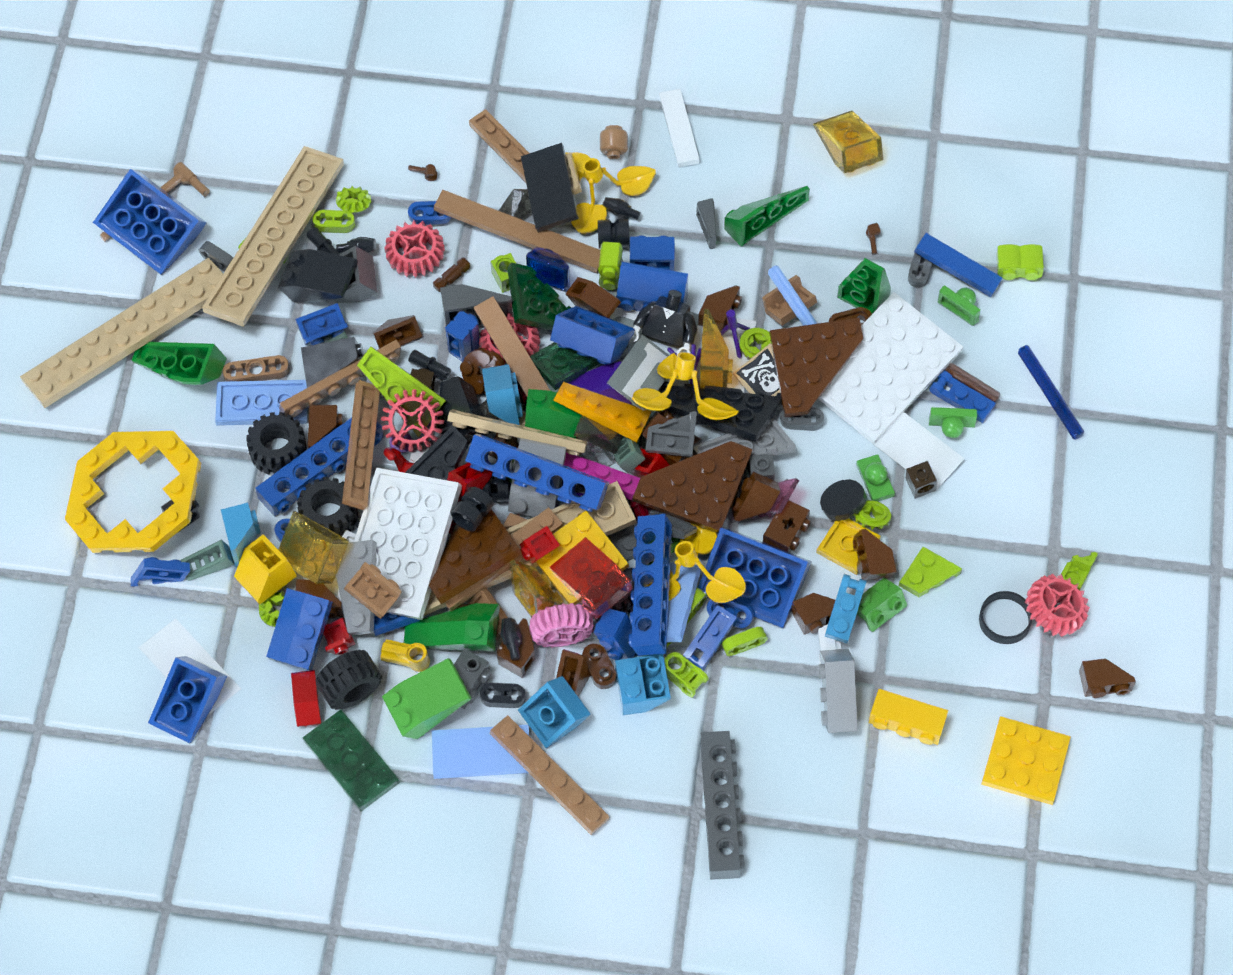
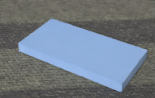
M306 380L217 382L216 426L253 425V422L256 419L258 421L261 420L260 416L264 414L266 417L270 416L271 412L279 415L280 403L306 389ZM308 407L303 409L298 416L293 417L294 420H298L300 424L308 423Z
M670 562V570L673 572V575L675 574L676 564L675 562ZM696 564L691 568L680 566V575L676 579L681 586L680 592L675 598L668 601L667 642H682L701 569ZM651 626L646 627L644 631L648 630Z
M518 725L529 736V726ZM493 727L432 730L434 779L528 772L489 734Z

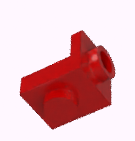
M340 618L326 625L324 630L328 646L325 647L326 652L342 655L349 651V647L355 645L352 635L347 632L345 618Z

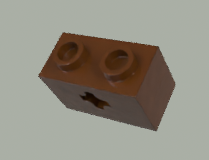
M785 498L763 535V542L789 553L791 550L795 551L801 540L799 536L802 532L806 533L811 524L809 519L810 510Z

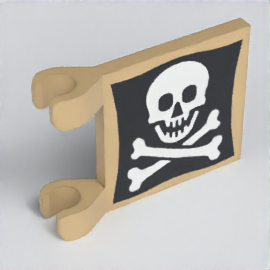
M771 343L733 372V375L748 393L755 394L756 391H765L764 395L777 396V393H780Z

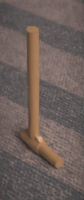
M182 162L175 165L174 177L160 187L168 193L179 183L192 185L204 197L210 192ZM106 232L100 234L104 242L111 238Z

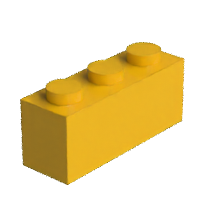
M878 689L870 713L869 723L880 730L889 729L902 737L911 736L919 739L924 744L938 745L949 710Z

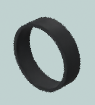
M999 591L991 594L983 602L979 614V625L982 632L990 640L999 644H1014L1021 641L1030 630L1032 624L1030 617L1032 613L1026 611L1028 626L1024 631L1014 636H1002L989 629L984 621L983 611L988 604L1000 599L1012 600L1021 605L1026 611L1028 606L1025 603L1026 599L1011 591Z

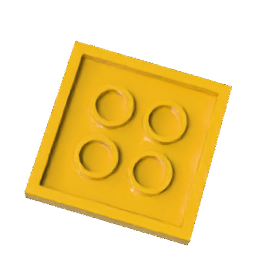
M584 511L556 531L553 535L560 546L536 562L568 604L573 603L574 605L629 567L628 562L587 511Z
M1000 716L981 785L1053 805L1071 736Z

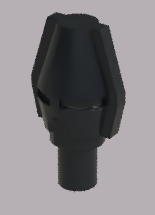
M605 197L602 204L613 215L627 218L629 216L638 220L641 212L632 209V206L619 198Z
M357 237L347 241V243L337 244L336 250L339 253H343L357 246L369 253L375 251L376 240L375 238Z
M503 618L501 622L502 641L510 652L511 660H519L522 634L515 619Z

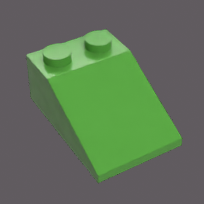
M450 658L400 682L382 696L401 735L413 739L422 737L472 699Z

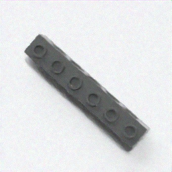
M730 731L701 732L700 747L710 880L740 878V870L745 869L744 855H739V846H743L742 831H737V823H741L740 808L735 806V800L739 799V786L734 785L733 777H737V762H732V754H736L735 739H730ZM720 755L723 756L725 760L722 762H717L713 759V757ZM723 778L727 783L719 785L715 783V780ZM725 801L728 803V806L720 808L716 803ZM726 824L730 829L728 831H721L718 829V826ZM726 847L731 849L732 853L724 855L719 850Z

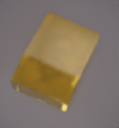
M851 110L813 123L834 164L843 173L854 172L856 169L871 166L883 160L881 137L854 111Z
M704 309L700 388L705 389V385L727 388V384H732L733 359H729V349L709 309Z
M293 511L278 550L286 557L298 574L316 584H333L349 540L306 516Z
M512 560L510 562L513 593L531 618L532 615L538 613L539 610H545L546 607L562 605V597L557 591L553 592L549 587L550 582L545 574L542 573L540 575L536 568L519 561Z

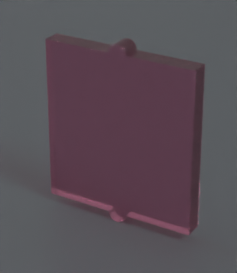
M793 478L779 482L780 493L771 510L758 516L760 518L771 517L774 514L781 513L800 480Z

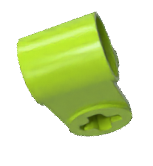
M673 652L666 656L664 663L667 679L679 687L684 694L693 698L698 687L709 680L708 676L702 669L692 664L680 653ZM673 663L678 664L680 668L673 670L669 665Z

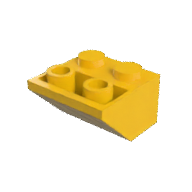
M263 534L244 548L234 577L260 605L297 577L286 557Z

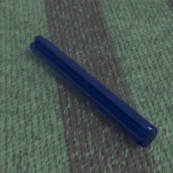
M1028 345L1020 347L1018 355L1071 437L1075 440L1081 438L1084 434L1083 428Z

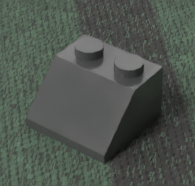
M357 246L341 253V256L356 258L358 263L344 297L327 299L326 302H362L376 294L377 286L373 256Z

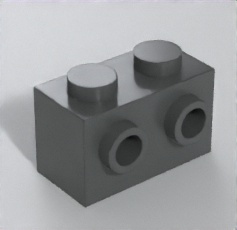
M464 648L454 663L460 678L472 698L461 706L463 709L469 703L472 704L478 695L477 690L481 684L487 683L491 675L489 662Z

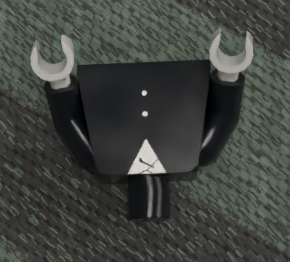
M670 290L668 297L660 296L657 301H651L640 310L633 323L636 333V339L633 343L637 342L640 338L638 332L642 330L641 334L681 347L677 351V355L685 350L691 353L690 347L694 344L697 326L693 315L690 313V306L680 302L681 292Z

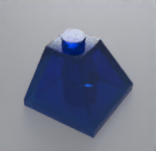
M539 247L527 253L526 265L532 267L537 272L535 276L544 285L548 283L552 288L563 292L569 290L570 268L557 253L550 249Z

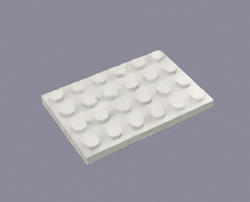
M895 292L861 325L863 333L862 344L854 351L849 361L834 377L822 396L818 398L873 444L963 350L961 344Z
M376 468L369 490L368 505L363 510L354 542L366 540L377 542L376 567L387 580L395 581L402 591L398 600L387 613L423 620L431 593L429 584L440 563L453 519L451 511L457 505L462 489L460 483ZM338 592L337 598L341 602L340 593Z

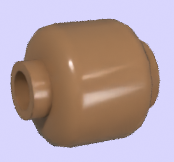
M618 125L606 126L600 133V151L607 155L609 159L620 158V155L628 150L627 132Z

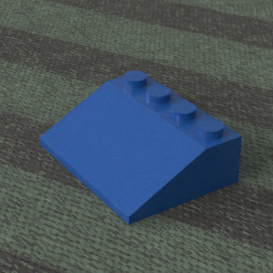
M133 169L128 171L92 222L161 275L195 241L207 224V222L141 172Z
M721 527L705 568L713 577L715 572L721 567H729L738 571L745 581L746 591L742 596L734 600L749 605L754 612V617L784 628L792 609V602L797 599L812 561L726 527ZM704 573L698 588L706 593V585L711 580Z

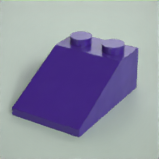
M622 362L605 364L564 381L565 383L632 405L630 400L607 384Z

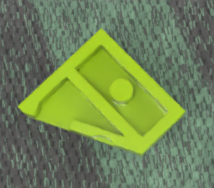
M922 547L900 580L899 587L917 597H921L928 593L930 589L944 584V581L949 578L959 576L962 568L931 550Z

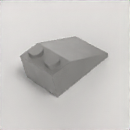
M520 439L519 449L564 465L566 447ZM517 460L515 463L514 472H517L520 468L519 462ZM537 467L533 468L531 472L532 477L535 480H539L542 475L541 470ZM556 475L553 479V484L557 488L562 487L563 479L561 476ZM512 479L508 512L535 517L548 507L550 509L558 507L560 501L557 500L558 495L549 493V496L540 494L535 491L536 487L528 485L527 488L514 484V479Z

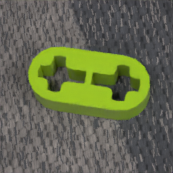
M319 210L313 215V224L320 232L349 233L355 228V219L351 212L344 210ZM322 219H326L324 224L320 223ZM344 219L348 220L346 224H342Z
M760 626L728 637L722 642V646L727 656H733L764 644L768 638L763 627Z

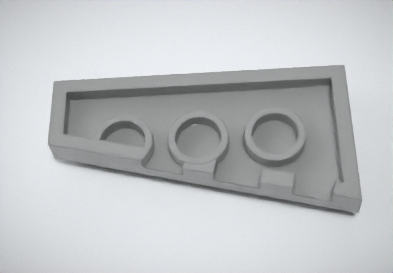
M772 418L756 442L728 433L693 446L692 454L695 456L729 441L753 449L750 456L771 454L774 456L795 452L796 445Z
M374 540L330 544L347 632L350 635L374 633V613L344 590V587L360 570L364 562L376 566L377 542Z

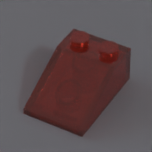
M586 537L549 567L595 619L599 618L632 590L631 580Z

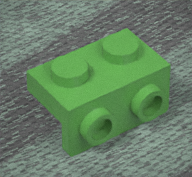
M883 578L863 593L856 615L865 620L870 631H875L907 607L902 589L886 578Z

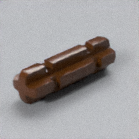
M466 258L459 259L456 262L457 265H452L441 275L442 278L438 277L433 281V287L438 292H441V287L451 285L462 275L461 272L465 273L470 268V263Z

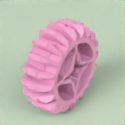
M563 603L562 605L546 607L545 610H539L538 613L532 615L529 625L532 640L537 645H542V647L569 646L590 637L593 632L594 621L587 607L581 604Z

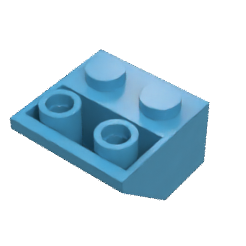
M509 364L482 369L489 412L505 422L520 425L519 418L523 417L515 372H510Z
M663 654L615 660V671L623 716L648 712L671 699Z

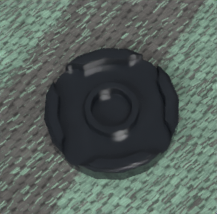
M851 479L840 480L825 489L821 495L820 505L822 511L829 519L836 521L847 520L851 518L850 515L858 514L862 510L867 496L859 482Z

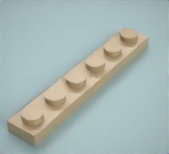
M454 409L449 412L447 420L453 422L452 425L458 428H466L467 425L475 427V431L479 433L489 434V431L497 432L498 437L511 439L513 436L566 447V453L572 455H579L580 452L584 453L588 442Z

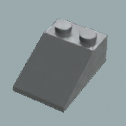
M451 284L440 288L446 326L451 321H454V317L460 311H464L478 319L479 329L484 328L473 307L492 296L504 315L507 317V314L510 313L513 317L511 296L464 284Z

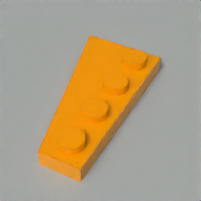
M565 382L562 383L554 398L555 402L635 442L640 437L651 414V411H643L631 404Z

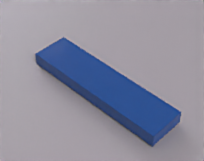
M925 233L914 251L916 254L989 297L993 295L1002 280L1001 276L928 233Z

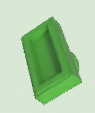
M944 285L939 290L937 301L939 304L970 325L974 326L978 322L981 309L974 305L976 295L972 289L967 287L961 288L955 293Z
M932 407L929 414V426H941L942 432L946 437L958 438L963 433L964 427L975 428L977 410Z
M878 454L856 461V466L871 500L879 502L894 497L895 492L887 476V468L882 464Z

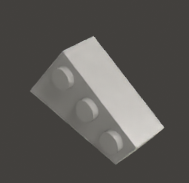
M849 649L820 651L821 664L818 665L819 678L822 679L823 687L820 688V701L824 702V711H821L822 726H826L828 733L858 731L854 659Z

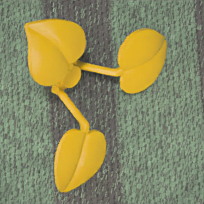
M572 152L579 181L582 177L587 179L590 185L591 204H577L579 219L571 221L573 227L579 233L587 234L598 230L597 220H606V208L600 204L595 205L594 184L601 181L603 174L616 186L621 185V190L624 194L638 196L646 192L656 175V170L645 166H629L618 172L617 181L606 171L605 167L601 168L600 162L597 159L590 158L583 153Z
M681 352L677 356L675 353H672L658 365L657 373L663 378L670 379L665 392L660 393L655 389L642 388L636 390L632 397V400L643 408L655 411L665 410L672 403L666 397L675 379L690 380L693 378L696 401L699 404L697 411L701 415L713 420H722L739 413V410L713 398L702 400L700 398L697 371L694 370L696 357L687 352Z
M690 523L697 528V532L685 539H680V542L675 547L678 559L675 561V574L673 575V572L670 570L669 601L675 598L681 589L679 582L676 580L680 575V566L691 568L695 564L711 580L706 585V593L712 601L726 603L742 596L746 591V584L738 571L729 567H721L715 572L713 577L698 559V554L704 555L712 551L717 538L716 532Z

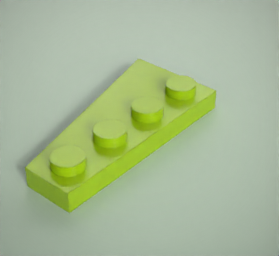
M370 346L357 364L387 401L392 400L396 403L395 394H399L401 399L404 398V390H407L408 395L412 396L413 389L417 390L416 397H420L422 391L426 392L425 400L429 396L434 397L430 404L433 405L437 402L440 404L438 408L434 409L435 412H438L446 401L372 346ZM409 401L402 404L401 407L408 412H414L422 403ZM428 408L421 418L422 423L426 427L432 420ZM403 413L407 416V424L409 426L416 425L422 429L418 424V414L410 416ZM412 429L413 432L418 437H420L422 432H420L417 429Z

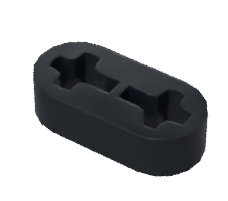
M486 683L480 689L481 702L487 707L519 708L526 700L525 690L519 684ZM489 691H494L492 699H488ZM513 692H518L516 700H512Z

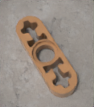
M281 355L229 362L223 368V376L226 382L266 381L283 378L289 373L288 360ZM277 364H281L280 370H276ZM266 365H269V372L266 370ZM254 366L262 368L259 374L250 373V369ZM244 368H245V370H246V374H247V375H244V374H243V373H244V372H243V369H244ZM236 370V376H231V371Z

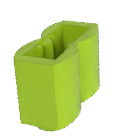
M603 242L601 244L598 267L599 285L606 290L618 289L621 263L623 262V247L620 243Z
M1005 244L997 246V275L1005 280H1013L1018 277L1036 280L1042 277L1044 266L1043 248L1041 245L1027 244L1019 246Z

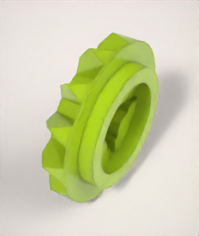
M351 186L349 189L343 187L342 191L337 192L336 204L346 212H361L370 206L371 196L368 190H362L361 186L358 188Z
M762 328L746 330L741 335L739 341L740 351L745 354L746 358L754 357L771 343L769 332ZM754 340L758 344H762L760 350L757 347H752Z
M866 500L862 510L858 514L854 513L853 516L856 517L857 523H862V527L868 526L873 530L875 527L882 529L883 526H888L891 512L887 506L878 501ZM870 512H872V515H873L875 518H871V517H870V515H869Z
M283 591L276 592L259 605L260 618L269 626H276L280 612L278 610L273 612L272 604L279 606L283 603L285 596Z

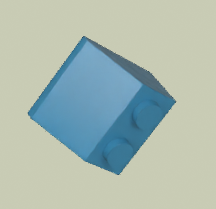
M248 503L220 509L236 569L244 548L258 538L257 535L261 534L256 511H250Z
M563 676L548 681L518 709L521 716L545 748L550 747L570 733L591 715Z

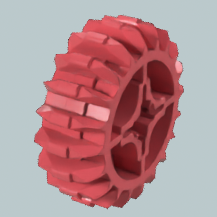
M413 220L411 225L404 222V227L397 225L396 231H390V237L386 238V245L384 247L386 260L390 262L392 269L396 268L398 274L404 271L406 277L413 273V276L416 278L417 273L425 276L427 270L433 273L434 266L439 267L440 260H443L445 246L443 244V237L439 235L437 229L433 230L431 224L425 226L423 221L420 224H416ZM427 242L432 246L430 251L425 246ZM399 247L403 248L404 254L402 256L397 252Z
M508 313L507 320L531 360H534L535 353L539 352V331L532 326L514 323V317ZM484 327V330H481L479 345L481 348H487L485 350L498 353L503 359L499 350L493 346L494 342ZM517 332L523 334L527 339H523V336L518 335Z
M416 389L412 390V396H409L408 391L404 390V398L401 399L399 394H395L396 403L388 400V404L392 408L391 410L384 408L383 411L389 413V417H381V420L388 421L389 425L382 426V429L387 430L390 428L391 432L386 434V438H391L394 435L395 439L392 441V445H396L398 441H401L400 449L404 450L406 444H409V452H412L414 445L417 444L418 451H421V443L424 442L427 447H430L429 438L433 441L438 440L433 435L434 431L442 433V430L436 428L437 424H444V420H437V416L443 415V411L435 412L434 409L438 408L440 404L438 402L433 405L430 404L434 399L433 396H429L425 400L426 392L422 391L420 397H416ZM409 401L422 403L414 412H408L401 407L402 404ZM427 408L432 418L430 429L421 420ZM396 412L404 420V424L399 432H397L394 425V415ZM403 413L410 416L418 414V424L422 429L416 425L408 426L407 416ZM411 429H417L425 435L417 440L404 438Z
M1052 573L1048 577L1044 575L1031 585L1032 587L1026 594L1028 597L1025 603L1028 605L1026 611L1032 613L1030 620L1037 621L1036 627L1042 626L1044 633L1050 630L1052 636L1059 633L1063 637L1066 634H1073L1083 626V623L1087 620V613L1090 607L1086 605L1088 599L1082 597L1084 591L1077 589L1078 583L1073 585L1071 578L1064 580L1062 574L1055 577Z

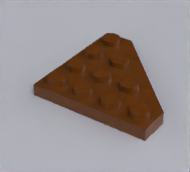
M860 318L770 330L769 335L784 416L805 415L813 408L815 402L826 391L834 377L842 370L854 351L862 344L863 333Z
M729 441L642 476L632 501L719 533L753 449Z
M492 509L483 517L482 522L473 532L467 531L457 524L455 525L441 556L438 569L429 584L440 604L445 603L522 555L521 550Z

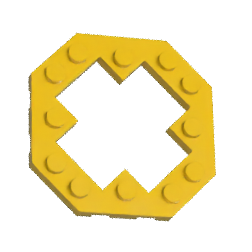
M174 431L112 432L77 461L65 520L92 553H102V550H112L113 552H132V550L154 552L191 522L192 501H195L198 485L196 482L197 474L200 472L202 463ZM128 450L140 464L160 450L180 473L162 488L174 504L139 533L136 532L126 519L106 533L87 510L90 505L104 495L93 479Z

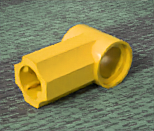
M388 639L383 642L380 656L381 661L408 666L416 672H422L429 667L430 659L423 644L413 643L410 645ZM416 655H423L421 659L413 660Z

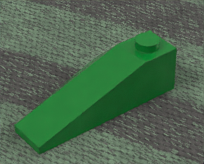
M804 186L742 205L736 210H731L725 216L724 230L741 247L809 201L810 188Z
M864 258L840 283L837 298L855 308H867L873 314L890 296L891 286L885 268Z
M148 342L134 352L131 361L179 383L203 385L220 378L227 358L215 344Z
M528 389L525 427L572 438L586 434L596 436L615 432L555 402L554 398L557 392Z
M475 603L455 609L452 612H444L406 625L403 643L410 645L420 643L426 649L464 650L465 648L469 651H495L500 605Z

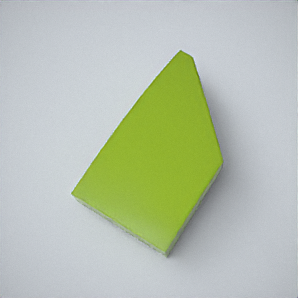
M1091 552L1089 556L1084 557L1072 556L1071 561L1067 562L1061 573L1063 579L1071 578L1073 585L1078 583L1077 589L1080 591L1098 553Z

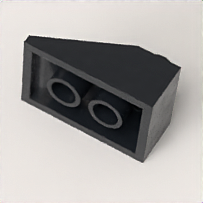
M312 249L293 251L282 274L278 288L294 303L343 298L358 260Z

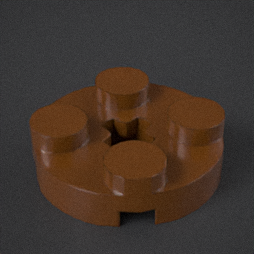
M487 348L473 350L460 364L462 377L473 386L475 394H486L480 366L482 368L505 365L498 353L485 350Z

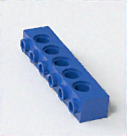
M352 417L255 488L258 499L274 517L280 513H285L298 498H301L300 492L302 490L306 491L305 486L308 483L313 485L316 479L323 481V477L329 478L334 473H339L345 468ZM378 421L376 422L374 446L380 443L384 437L382 426ZM337 449H344L342 452H335ZM320 462H326L324 465H317ZM302 475L308 476L305 479H299ZM283 489H290L285 493L280 492Z
M474 434L465 459L466 462L471 463L470 467L483 472L485 468L493 471L492 476L504 480L506 477L512 478L516 485L525 488L531 485L536 487L535 491L546 496H549V493L558 495L557 500L568 504L574 501L580 504L579 508L589 512H593V509L601 508L609 482L481 434ZM491 451H494L498 456L495 464L490 463L488 460V455ZM513 459L517 460L520 465L517 472H513L510 469V462ZM535 467L539 468L542 473L539 480H535L531 474ZM556 475L561 476L563 479V486L561 488H557L553 484V479ZM578 483L585 487V494L582 497L578 496L575 492V487Z
M666 514L638 516L637 526L634 527L637 543L636 547L633 548V556L636 563L635 568L632 569L634 590L631 591L633 611L630 612L632 633L629 634V645L638 656L666 654L672 524ZM651 626L648 630L644 631L646 627Z

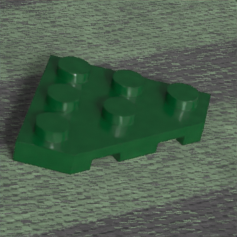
M511 262L507 270L514 323L552 331L556 315L571 307H566L558 299L560 295L548 283L544 285L535 276L537 272L532 267Z

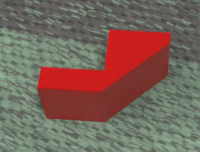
M315 670L291 673L297 727L321 724Z

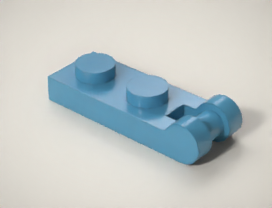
M843 574L824 637L847 644L867 581L851 579L850 575ZM847 587L855 589V595L846 593Z

